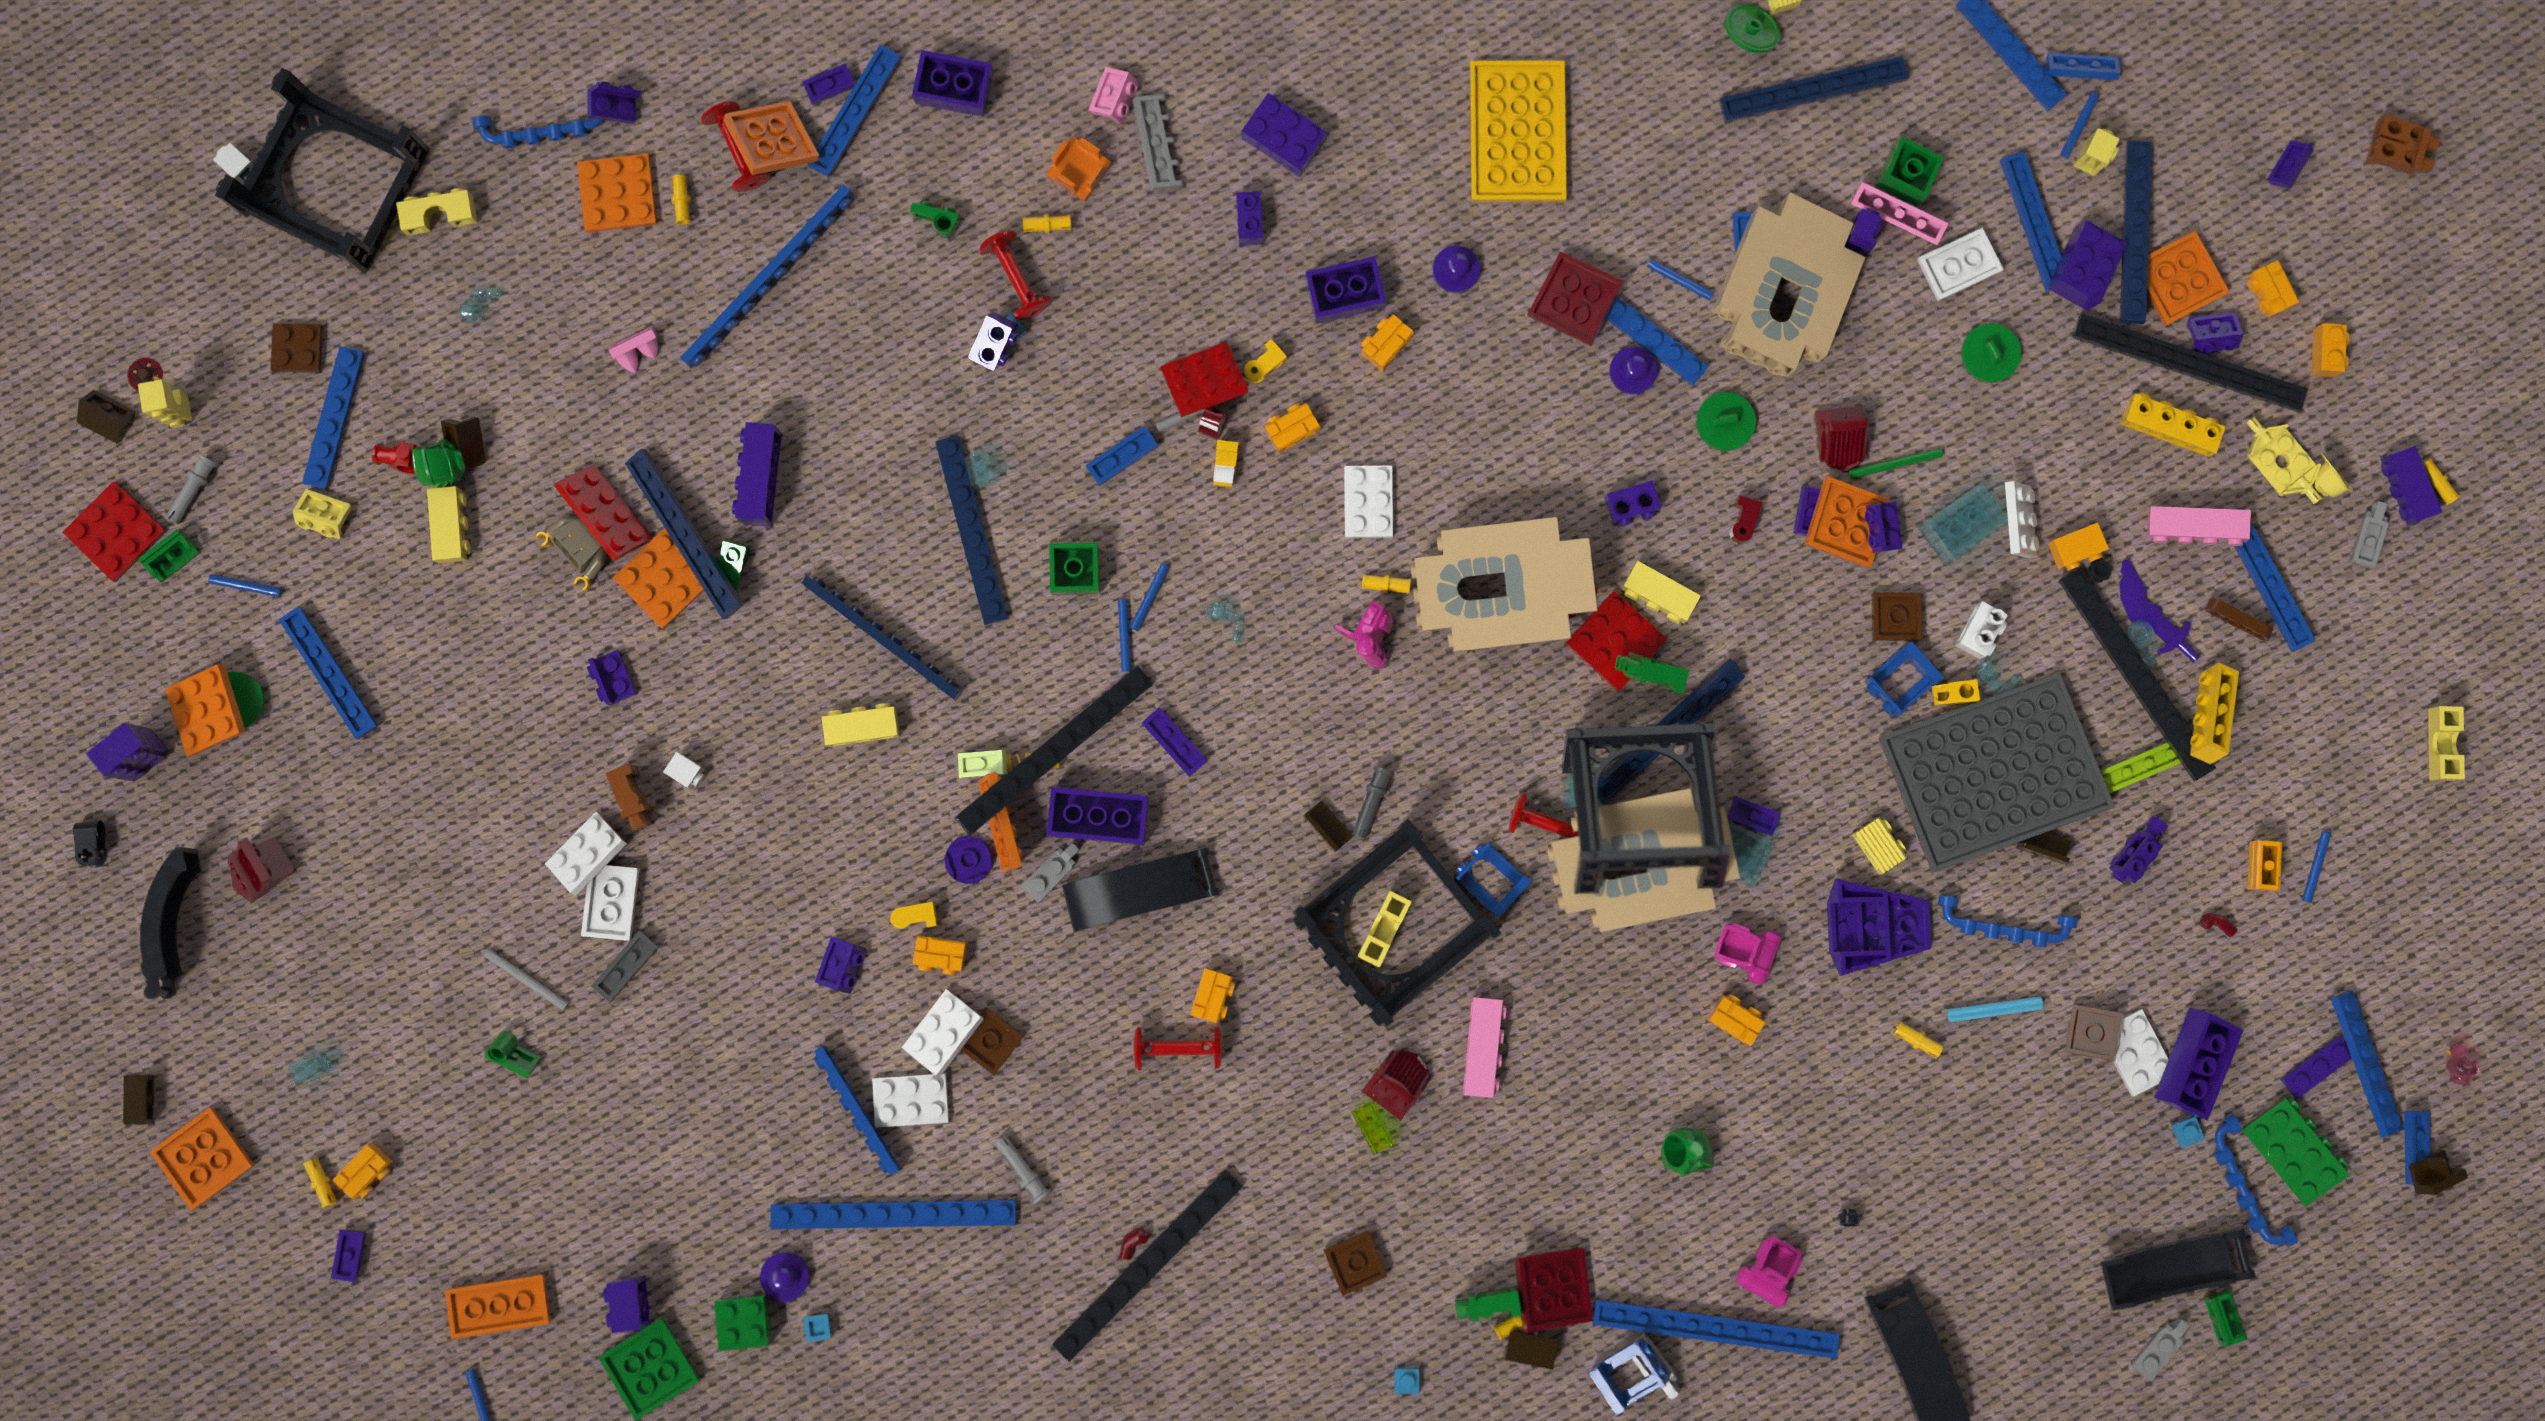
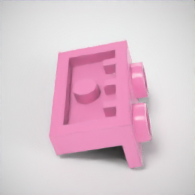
M1105 67L1089 111L1095 115L1112 118L1118 124H1123L1125 117L1129 113L1132 99L1137 93L1139 81L1129 72Z

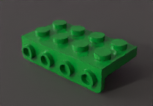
M2283 1095L2280 1097L2281 1100L2245 1125L2242 1131L2306 1207L2350 1175L2346 1170L2349 1165L2340 1154L2335 1156L2330 1149L2333 1146L2324 1135L2322 1137L2318 1136L2314 1131L2317 1129L2314 1122L2308 1116L2303 1118L2298 1112L2302 1108L2293 1097L2288 1099Z

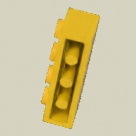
M2145 393L2134 394L2128 399L2120 425L2207 457L2217 453L2226 426L2220 425L2216 419L2208 417L2204 419L2196 416L2197 413L2194 411L2176 409L2172 403L2166 401L2157 402Z
M2217 663L2203 671L2199 677V693L2196 698L2197 708L2193 719L2194 730L2190 741V755L2209 764L2228 755L2230 748L2239 671L2222 663Z

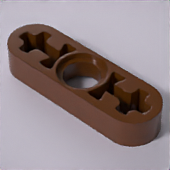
M2210 598L2205 608L2207 613L2260 640L2268 641L2274 630L2270 625L2218 599Z

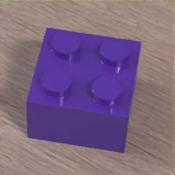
M646 1275L619 1278L606 1283L603 1297L609 1307V1313H606V1324L608 1328H611V1334L642 1330L651 1324Z

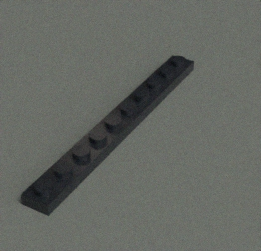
M2084 314L2078 316L2072 335L2074 339L2295 412L2302 411L2308 388Z
M2081 567L2060 579L2059 583L2191 779L2195 782L2216 769L2214 763L2209 764L2190 755V741L2193 732Z
M1137 666L954 817L955 820L971 836L1150 688L1153 683Z
M1225 1169L1066 1329L1052 1346L1070 1362L1243 1186Z

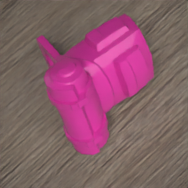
M1372 601L1355 633L1336 624L1334 628L1339 634L1357 642L1356 649L1358 654L1366 660L1368 665L1376 669L1386 666V653L1381 644L1385 635L1391 632L1394 622L1393 616L1386 608Z
M1732 923V925L1726 924L1719 938L1714 957L1724 966L1732 969L1740 967L1748 971L1747 978L1752 983L1757 985L1765 984L1770 976V969L1777 950L1780 948L1782 937L1772 930L1763 931L1762 935L1751 933V929L1747 926Z
M1769 1236L1759 1245L1755 1254L1757 1259L1752 1267L1744 1266L1737 1272L1735 1283L1766 1300L1769 1304L1781 1308L1787 1303L1789 1298V1291L1786 1289L1789 1279L1795 1277L1802 1263V1252L1774 1236Z

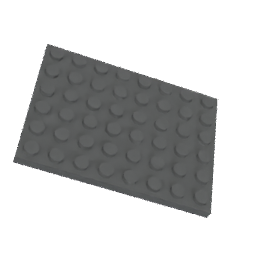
M2060 673L1878 738L1932 873L2115 807Z

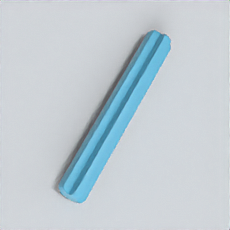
M2032 997L1953 1008L1947 1010V1018L1949 1022L2042 1010L2043 1000L2041 997Z

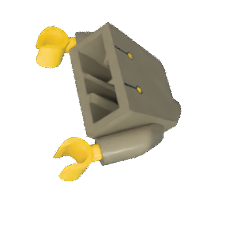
M578 516L560 517L547 528L546 533H537L536 539L540 540L545 536L546 541L541 544L542 547H550L554 544L579 574L584 573V576L575 579L574 584L578 585L583 579L586 585L582 591L588 590L591 587L590 579H593L602 568L607 552Z

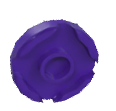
M973 836L960 837L950 844L945 853V868L949 875L957 882L964 884L978 883L991 871L993 864L992 852L989 846L980 838Z

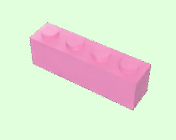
M1864 181L1860 183L1851 201L1852 205L1865 210L1867 208L1873 209L1879 213L1882 219L1938 245L1949 224L1948 221Z
M2151 506L2148 510L2147 538L2153 539L2155 543H2167L2168 539L2178 540L2180 544H2192L2193 540L2203 541L2205 545H2217L2218 541L2228 542L2230 546H2242L2243 542H2247L2250 539L2251 510Z
M1472 997L1463 1095L1493 1098L1494 1093H1498L1499 1078H1495L1496 1068H1501L1502 1054H1498V1045L1503 1044L1504 1030H1500L1501 1020L1506 1018V1006L1502 1005L1503 1000Z

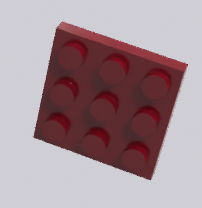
M1559 252L1527 316L1584 344L1592 346L1624 282L1563 252Z
M1584 1247L1514 1257L1523 1332L1593 1322Z

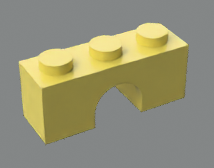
M456 188L447 194L430 193L427 197L419 199L417 197H407L403 199V202H397L401 231L407 236L431 232L430 218L439 211L447 213L448 222L453 227L476 224L478 222L473 195L468 190Z
M162 379L138 384L143 413L170 426V428H180L185 426V422L192 421L188 394L180 389L172 390L171 384Z
M2438 706L2428 709L2429 781H2457L2465 779L2464 755L2458 754L2456 746L2459 732L2464 731V707Z
M1392 891L1388 892L1357 955L1358 958L1378 968L1381 966L1395 933L1412 901Z

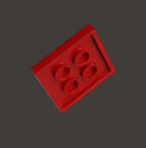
M1227 342L1160 366L1162 375L1181 418L1248 393L1247 385Z
M113 481L62 533L112 582L116 583L167 531L117 482Z
M1613 591L1598 607L1597 612H1594L1565 644L1619 692L1631 678L1624 676L1623 671L1615 669L1617 656L1628 657L1629 652L1650 658L1667 638L1617 592Z

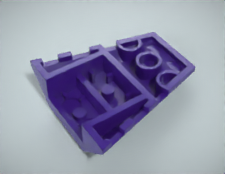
M1838 878L1835 879L1827 901L1829 953L1839 976L1931 949L1929 900L1847 882Z

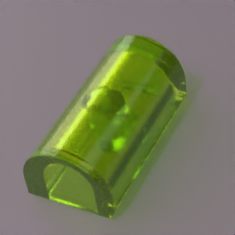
M1374 1100L1351 1111L1373 1155L1396 1144Z

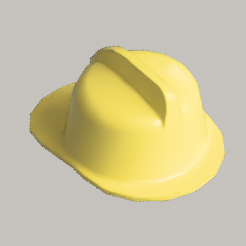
M2321 453L2320 455L2325 463L2316 475L2315 489L2323 496H2331L2333 498L2346 491L2352 492L2353 489Z

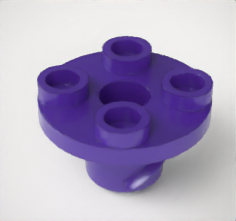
M1449 246L1440 251L1434 260L1433 278L1445 291L1464 293L1472 288L1479 278V260L1470 249L1464 246Z
M1624 348L1613 357L1610 363V379L1614 386L1623 394L1636 395L1643 393L1653 385L1656 379V361L1648 351L1642 348Z
M792 1252L774 1254L766 1260L760 1272V1283L763 1291L770 1298L779 1302L795 1300L804 1293L810 1282L807 1264L800 1256Z

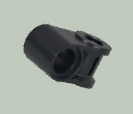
M101 820L79 822L73 825L75 860L82 866L98 868L106 861V830Z

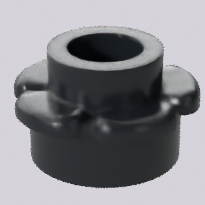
M2097 559L2090 563L2091 566L2088 567L2087 573L2094 582L2101 583L2103 580L2110 578L2111 567L2107 561Z
M1843 1209L1842 1213L1837 1216L1840 1218V1225L1846 1227L1859 1226V1219L1862 1218L1855 1209Z

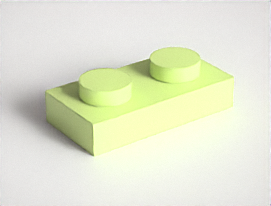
M1006 750L959 753V778L981 777L997 772V775H1006Z

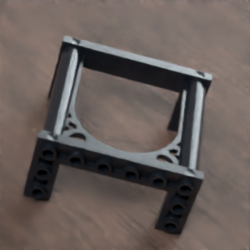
M281 68L280 72L274 76L271 87L286 102L284 108L280 109L277 114V122L273 129L267 133L266 143L262 150L257 152L254 160L255 164L244 177V185L226 174L224 179H221L217 184L215 196L240 215L247 218L250 215L346 261L357 271L366 274L398 213L397 202L404 201L403 199L408 194L430 148L410 128L402 125L398 134L317 96L290 71ZM301 115L308 116L310 120V126L307 130H301L298 126V120ZM315 116L319 117L317 119L318 121H324L321 126H316L317 121ZM293 130L297 132L296 136L292 139L289 138L293 134ZM326 131L345 133L404 161L363 241L346 232L345 236H342L304 218L288 203L282 188L283 166L291 150L308 136ZM274 171V178L268 179L271 176V172ZM267 185H274L276 187L273 195L268 197L261 196L260 193L263 187ZM280 199V200H281V205H280V207H278V206H277L275 203H273V202H275L276 200Z
M1697 722L1686 725L1673 723L1662 726L1648 724L1639 727L1624 725L1615 728L1600 726L1591 729L1576 727L1566 730L1561 766L1562 774L1572 773L1580 844L1574 881L1575 894L1599 893L1603 871L1699 867L1696 879L1697 889L1722 888L1731 852L1730 845H1725L1712 751L1713 723ZM1676 745H1684L1683 754H1675L1674 747ZM1604 748L1608 751L1609 756L1601 758L1594 753L1593 749ZM1634 752L1657 753L1678 763L1687 772L1694 786L1702 846L1603 850L1597 784L1604 769L1617 758ZM1594 762L1600 764L1599 767L1593 768Z
M1409 819L1400 824L1397 832L1304 907L1299 906L1294 910L1293 915L1295 917L1292 919L1300 931L1305 928L1309 933L1310 937L1307 939L1316 950L1320 947L1326 954L1322 958L1331 969L1335 966L1341 974L1338 978L1347 988L1351 985L1356 991L1353 996L1361 1006L1366 1004L1372 1011L1368 1015L1377 1026L1383 1025L1384 1027L1394 1022L1392 1017L1483 942L1495 940L1502 934L1486 914L1482 915L1426 847L1421 840L1424 837ZM1413 847L1473 923L1412 971L1395 975L1378 973L1365 967L1351 953L1344 935L1345 912L1353 896L1363 886ZM1337 906L1340 909L1338 916L1327 913L1331 909L1334 911ZM1331 919L1337 922L1338 929L1334 932H1325L1321 929L1320 924L1323 920ZM1337 936L1340 939V945L1334 946L1335 942L1327 940L1325 937ZM1338 952H1342V953H1345V954H1344V955L1342 956V958H1341V956L1338 954ZM1347 957L1353 958L1351 964L1346 962ZM1356 966V971L1354 974L1351 968H1354ZM1363 973H1367L1370 976L1367 989L1365 987V979L1361 980ZM1377 979H1383L1386 989L1384 994L1378 997L1373 993V983ZM1397 980L1400 984L1394 986L1396 990L1391 992L1392 986L1390 982Z

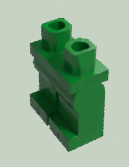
M1629 652L1628 657L1618 655L1615 663V669L1623 671L1626 677L1641 683H1646V681L1653 684L1658 683V685L1672 691L1684 693L1689 670L1632 652Z
M1515 1287L1480 1292L1476 1295L1474 1292L1467 1293V1299L1454 1300L1458 1319L1471 1317L1472 1322L1480 1321L1479 1317L1487 1319L1495 1313L1509 1311L1512 1318L1522 1316L1518 1291Z

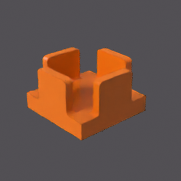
M1072 136L1068 142L1063 141L1052 157V165L1047 171L1046 176L1086 202L1112 162L1102 156L1099 148L1081 137L1078 140Z

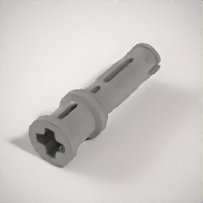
M198 454L197 457L199 459L192 471L187 472L188 480L165 515L167 519L176 524H180L181 519L201 486L207 485L209 475L214 467L219 465L203 454Z
M1004 1135L994 1143L1020 1179V1187L1025 1188L1033 1199V1205L1051 1193V1190L1046 1189L1038 1178V1172H1032L1007 1135Z

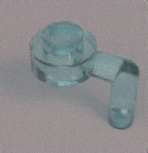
M473 287L469 299H466L464 304L460 305L459 314L464 322L476 324L480 312L479 298H500V288Z
M1212 603V606H1207L1206 618L1234 622L1231 642L1241 643L1244 616L1230 612L1229 609H1226V605L1222 603Z
M2135 621L2129 626L2127 636L2131 642L2137 645V651L2144 662L2149 666H2154L2157 660L2148 654L2147 644L2151 642L2154 636L2153 627L2145 621ZM2141 628L2142 632L2136 635V631Z
M1987 660L1976 665L1977 671L1975 674L1983 684L1986 682L1995 696L2010 691L2021 684V680L2015 675L2000 685L1996 670Z

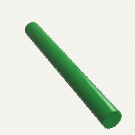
M1941 448L1851 469L1848 470L1849 479L1943 457V452Z

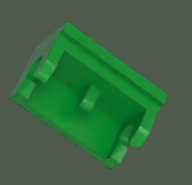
M176 529L138 560L154 579L157 578L163 583L199 555L200 552L184 532Z
M2231 1289L2204 1297L2218 1342L2225 1347L2248 1339L2243 1331L2232 1298L2233 1293Z

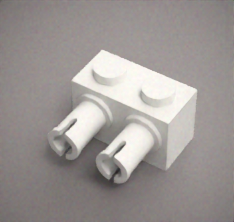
M1981 601L1976 604L1955 646L1979 659L1986 657V655L1990 656L1996 647V643H1994L1996 636L2001 635L2007 626L2005 619L2008 615L2002 610Z

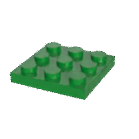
M664 1317L598 1357L635 1421L701 1381Z

